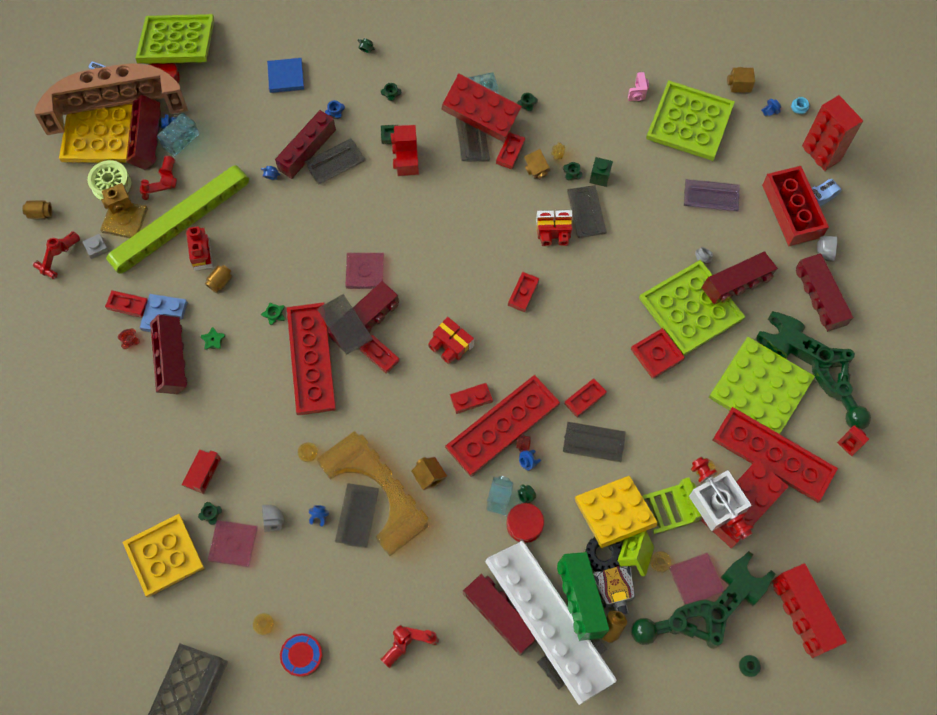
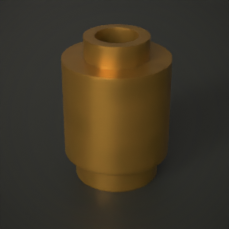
M27 200L23 204L22 211L28 219H46L52 216V205L45 200Z
M217 265L206 278L205 285L215 293L219 290L221 291L232 278L230 274L232 271L225 265Z
M610 611L606 616L609 631L602 638L606 642L613 643L618 640L627 625V619L620 611Z

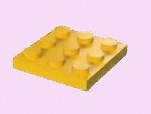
M630 475L575 496V502L601 548L657 527L655 517Z
M180 514L122 542L147 598L205 569Z

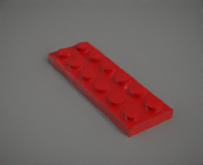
M323 302L287 307L296 414L305 415L336 410L325 304Z
M533 375L445 445V448L467 474L472 477L558 407L560 402Z
M734 407L730 409L712 441L751 464L758 459L784 483L817 503L822 499L838 470L837 467Z

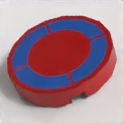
M304 633L295 634L288 638L280 651V661L283 668L289 674L296 677H305L314 673L318 669L323 657L322 647L319 642L311 635Z

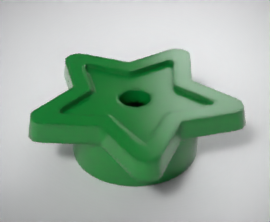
M269 303L266 311L261 313V315L268 318L270 325H273L277 320L284 321L285 317L282 312L285 306Z
M212 327L208 334L201 335V339L205 341L204 349H221L222 339L225 337V334L217 333L215 328Z

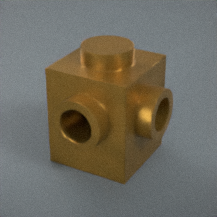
M732 68L731 74L727 77V85H730V91L752 92L755 84L754 68Z
M541 149L524 156L528 164L525 168L529 176L533 175L534 179H542L548 175L550 168Z
M123 183L101 191L104 197L101 201L105 209H110L112 215L133 207Z
M423 457L416 462L417 465L411 470L422 490L435 488L447 477L436 457Z

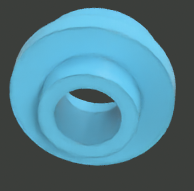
M798 97L793 100L791 108L797 114H804L809 109V102L804 97Z

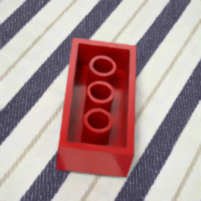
M458 73L442 104L441 110L504 142L522 106Z
M838 95L821 106L802 147L806 153L811 155L816 164L826 171L842 160L863 120Z
M802 166L767 174L762 186L788 246L820 239V237L824 236L829 226Z
M758 459L736 481L752 505L745 512L746 517L744 521L746 524L754 525L789 487ZM702 518L701 522L708 527L705 520ZM727 523L712 531L731 549L741 539L740 537L735 538L736 530L734 527H728Z
M805 563L781 573L773 580V589L778 596L780 595L784 611L787 615L791 616L794 622L793 628L803 639V647L808 655L814 658L847 643Z

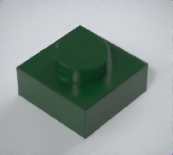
M381 125L382 144H392L391 133H394V126L398 125Z

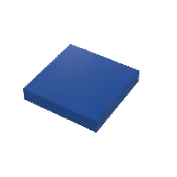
M302 58L267 61L270 93L304 90Z

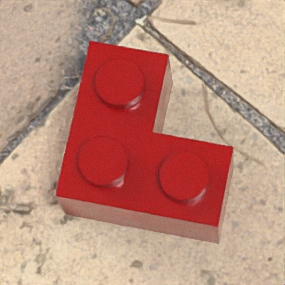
M416 125L394 126V133H391L392 152L396 154V158L393 159V169H397L398 176L419 175Z

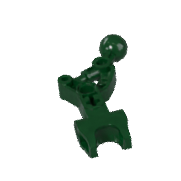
M772 311L768 320L778 329L779 333L770 334L760 331L756 340L785 359L791 353L810 364L815 379L825 393L830 397H834L837 401H842L847 410L845 416L846 424L850 428L856 426L861 430L868 427L871 422L870 412L865 407L858 406L851 395L853 388L850 384L851 375L848 372L849 364L855 357L854 351L851 349L829 348L803 334L805 325L792 316ZM820 356L825 357L826 360H822ZM842 366L836 383L829 373V368Z
M748 551L743 557L735 561L720 577L729 586L715 602L700 600L677 608L668 620L653 622L648 618H640L632 624L631 635L637 643L649 645L656 640L657 635L669 632L675 635L682 633L691 638L695 636L705 640L708 647L712 649L717 648L723 643L727 618L744 599L754 606L768 590L776 574L771 570L762 578L752 576L748 571L747 565L754 554ZM728 597H731V603L725 607L723 604L728 600ZM713 610L718 611L720 613V620L714 618L712 614ZM692 617H703L706 622V632L697 629L698 626L686 620Z

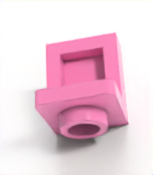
M639 72L635 81L636 88H630L628 101H641L646 98L649 81L645 79L644 72Z

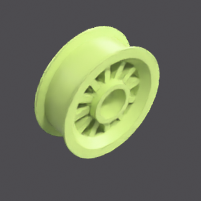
M102 161L96 164L88 174V185L93 194L100 200L104 198L101 191L123 183L127 193L131 188V178L126 168L117 161Z

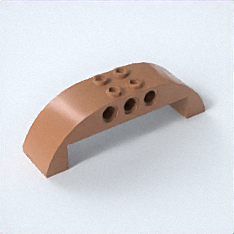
M129 63L85 70L59 80L42 95L36 105L34 114L46 135L65 132L63 115L131 104L140 95L153 100L164 98L170 114L186 112L188 107L179 84L168 73L151 65Z

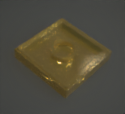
M132 203L133 207L113 215L108 208L100 231L105 234L131 238L140 231L148 207Z

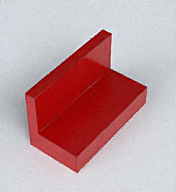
M199 449L181 485L204 494L220 463L221 457L219 454L211 450L208 453Z

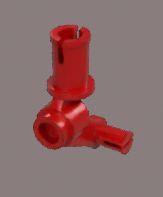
M164 156L162 167L158 171L161 176L160 182L149 184V181L146 179L141 181L140 193L143 200H148L150 193L176 188L177 178H174L172 172L175 159L172 156Z
M72 231L63 239H48L43 263L36 260L33 263V267L38 269L42 275L55 279L58 273L51 270L53 257L62 252H67L72 245L79 242V235Z
M399 625L393 631V646L380 659L387 667L391 668L402 654H406L407 645L413 639L432 645H437L436 642L439 643V639L433 631H423Z

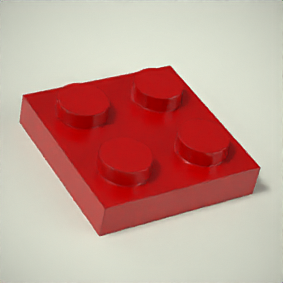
M663 328L631 346V351L652 379L685 359Z

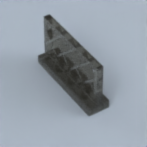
M179 643L148 715H156L162 712V715H167L166 709L174 705L178 715H206L228 661ZM183 651H189L192 660L182 664L180 657ZM203 658L210 659L207 668L200 671L197 661ZM194 664L196 674L187 678L184 668ZM180 670L183 680L173 685L172 675ZM198 677L200 685L198 689L191 692L188 682ZM184 684L187 694L177 698L175 688ZM171 691L174 701L164 706L162 698L164 694ZM189 698L191 706L189 710L182 713L179 703Z

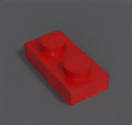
M509 132L496 159V164L512 170L525 143V137Z
M522 272L508 301V306L525 312L540 278Z
M111 290L105 308L110 311L143 318L148 299Z
M371 335L359 346V350L386 374L400 361L374 335Z
M593 378L569 397L564 404L578 418L605 396L607 391Z
M487 383L450 394L456 414L493 402Z
M853 426L837 443L848 454L853 456L869 438L863 430Z

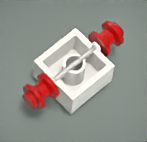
M703 457L696 459L692 462L693 467L691 471L698 472L700 475L699 483H706L693 489L689 497L710 530L713 531L727 523L728 527H734L736 530L734 535L736 539L740 537L744 540L753 534L751 530L754 526L747 525L744 519L746 517L745 512L752 505L730 472L727 470L713 478L717 471L716 469L711 470L708 463L710 460L708 458L703 459Z

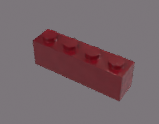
M140 95L132 103L126 163L146 170L156 162L155 152L158 145L157 133L160 128L158 123L161 115V103L144 95Z
M319 110L275 158L278 171L293 179L336 131L334 118Z
M764 251L708 277L701 288L714 305L719 302L725 303L732 296H740L747 289L750 288L752 290L763 281L765 283L769 282L774 278L773 274L778 268Z
M822 254L800 259L796 266V274L801 278L804 290L809 294L812 306L820 316L822 326H825L827 332L847 326L854 317Z
M381 281L328 329L330 339L344 352L354 348L361 337L367 336L374 325L380 324L386 314L398 307V294Z
M158 314L150 322L156 393L178 395L187 386V378L185 377L186 362L183 357L184 343L181 336L182 325H180V317Z
M480 574L463 590V595L514 651L521 656L536 639L516 608H513L508 603L510 599L503 591L498 592L494 588L495 583L489 576L484 577Z

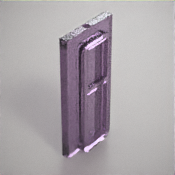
M686 179L684 206L738 211L740 185Z

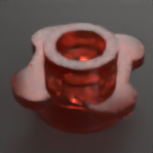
M133 328L123 330L118 334V339L121 341L123 349H128L132 345H138L140 339L136 337V330Z
M522 432L521 437L517 438L516 448L519 449L520 453L525 450L529 451L531 437L525 436V432Z

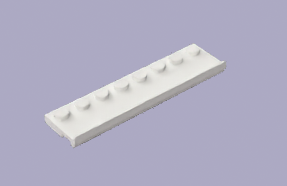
M520 541L486 559V564L579 705L606 688L611 687L617 681L590 640L579 641L578 635L574 632L572 614L569 613L567 605L524 541Z

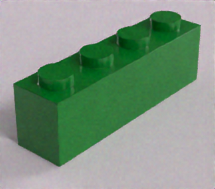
M587 552L564 554L557 564V571L563 581L562 588L568 599L569 613L573 617L574 632L578 635L579 641L603 638L608 633L609 626Z

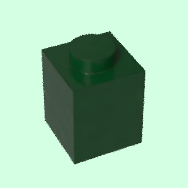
M595 157L589 183L607 187L613 161Z

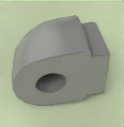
M820 237V240L817 242L818 253H821L825 260L835 261L837 237Z
M262 505L264 532L280 530L282 524H284L281 510L274 505Z

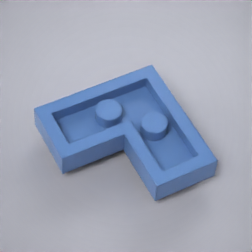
M150 294L140 324L141 331L151 332L150 322L158 314L183 319L188 303L187 300Z

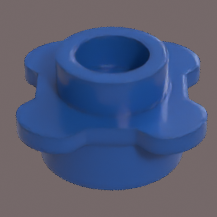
M331 101L328 103V109L325 113L339 119L342 117L341 113L345 106L338 101Z
M266 166V168H261L263 177L266 179L277 180V176L281 175L276 167Z

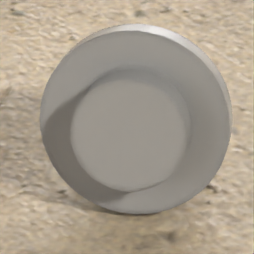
M701 247L696 250L695 254L698 261L701 260L704 264L711 263L713 253L709 249Z

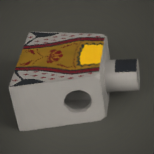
M619 566L593 573L603 607L614 606L615 611H620L624 615L629 614L626 602H630L635 598L631 567Z

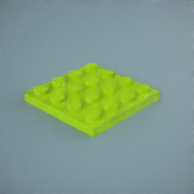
M213 14L146 16L135 57L137 64L207 62L214 24Z
M668 80L646 139L714 161L735 101Z
M701 260L639 296L640 301L658 325L665 330L683 356L745 319L744 314L732 299L725 303L719 302L714 305L701 287L712 274Z
M747 336L708 398L729 411L734 407L780 434L815 376Z

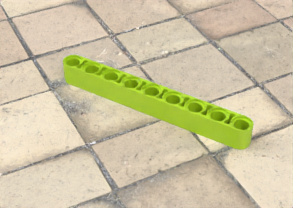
M238 165L228 168L112 250L107 255L106 260L118 274L128 271L244 188L249 183V177Z

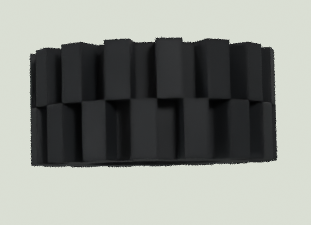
M595 536L589 540L585 552H587L590 565L595 572L596 570L604 571L615 568L619 565L620 542L606 546L611 551V558L607 561H602L596 556V549L600 545Z

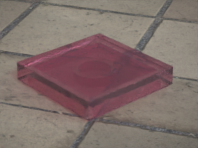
M347 253L346 289H374L383 281L384 253Z
M217 520L208 561L249 567L258 527Z
M708 553L669 567L684 605L724 592Z

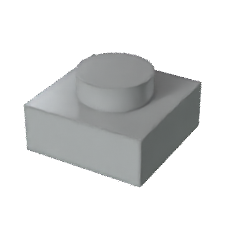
M100 234L82 241L91 259L108 252Z

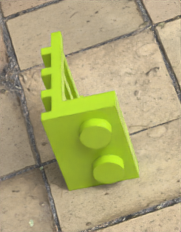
M690 477L682 479L679 485L642 495L644 500H649L659 527L653 530V534L664 533L665 531L697 523L701 520V514L689 497L693 489L697 488L695 483L691 482ZM671 492L681 522H675L665 495L666 493ZM656 496L661 498L670 522L668 526L663 524L654 499Z

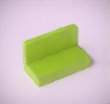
M647 531L624 539L618 558L621 567L636 565L641 576H646L654 550V545Z

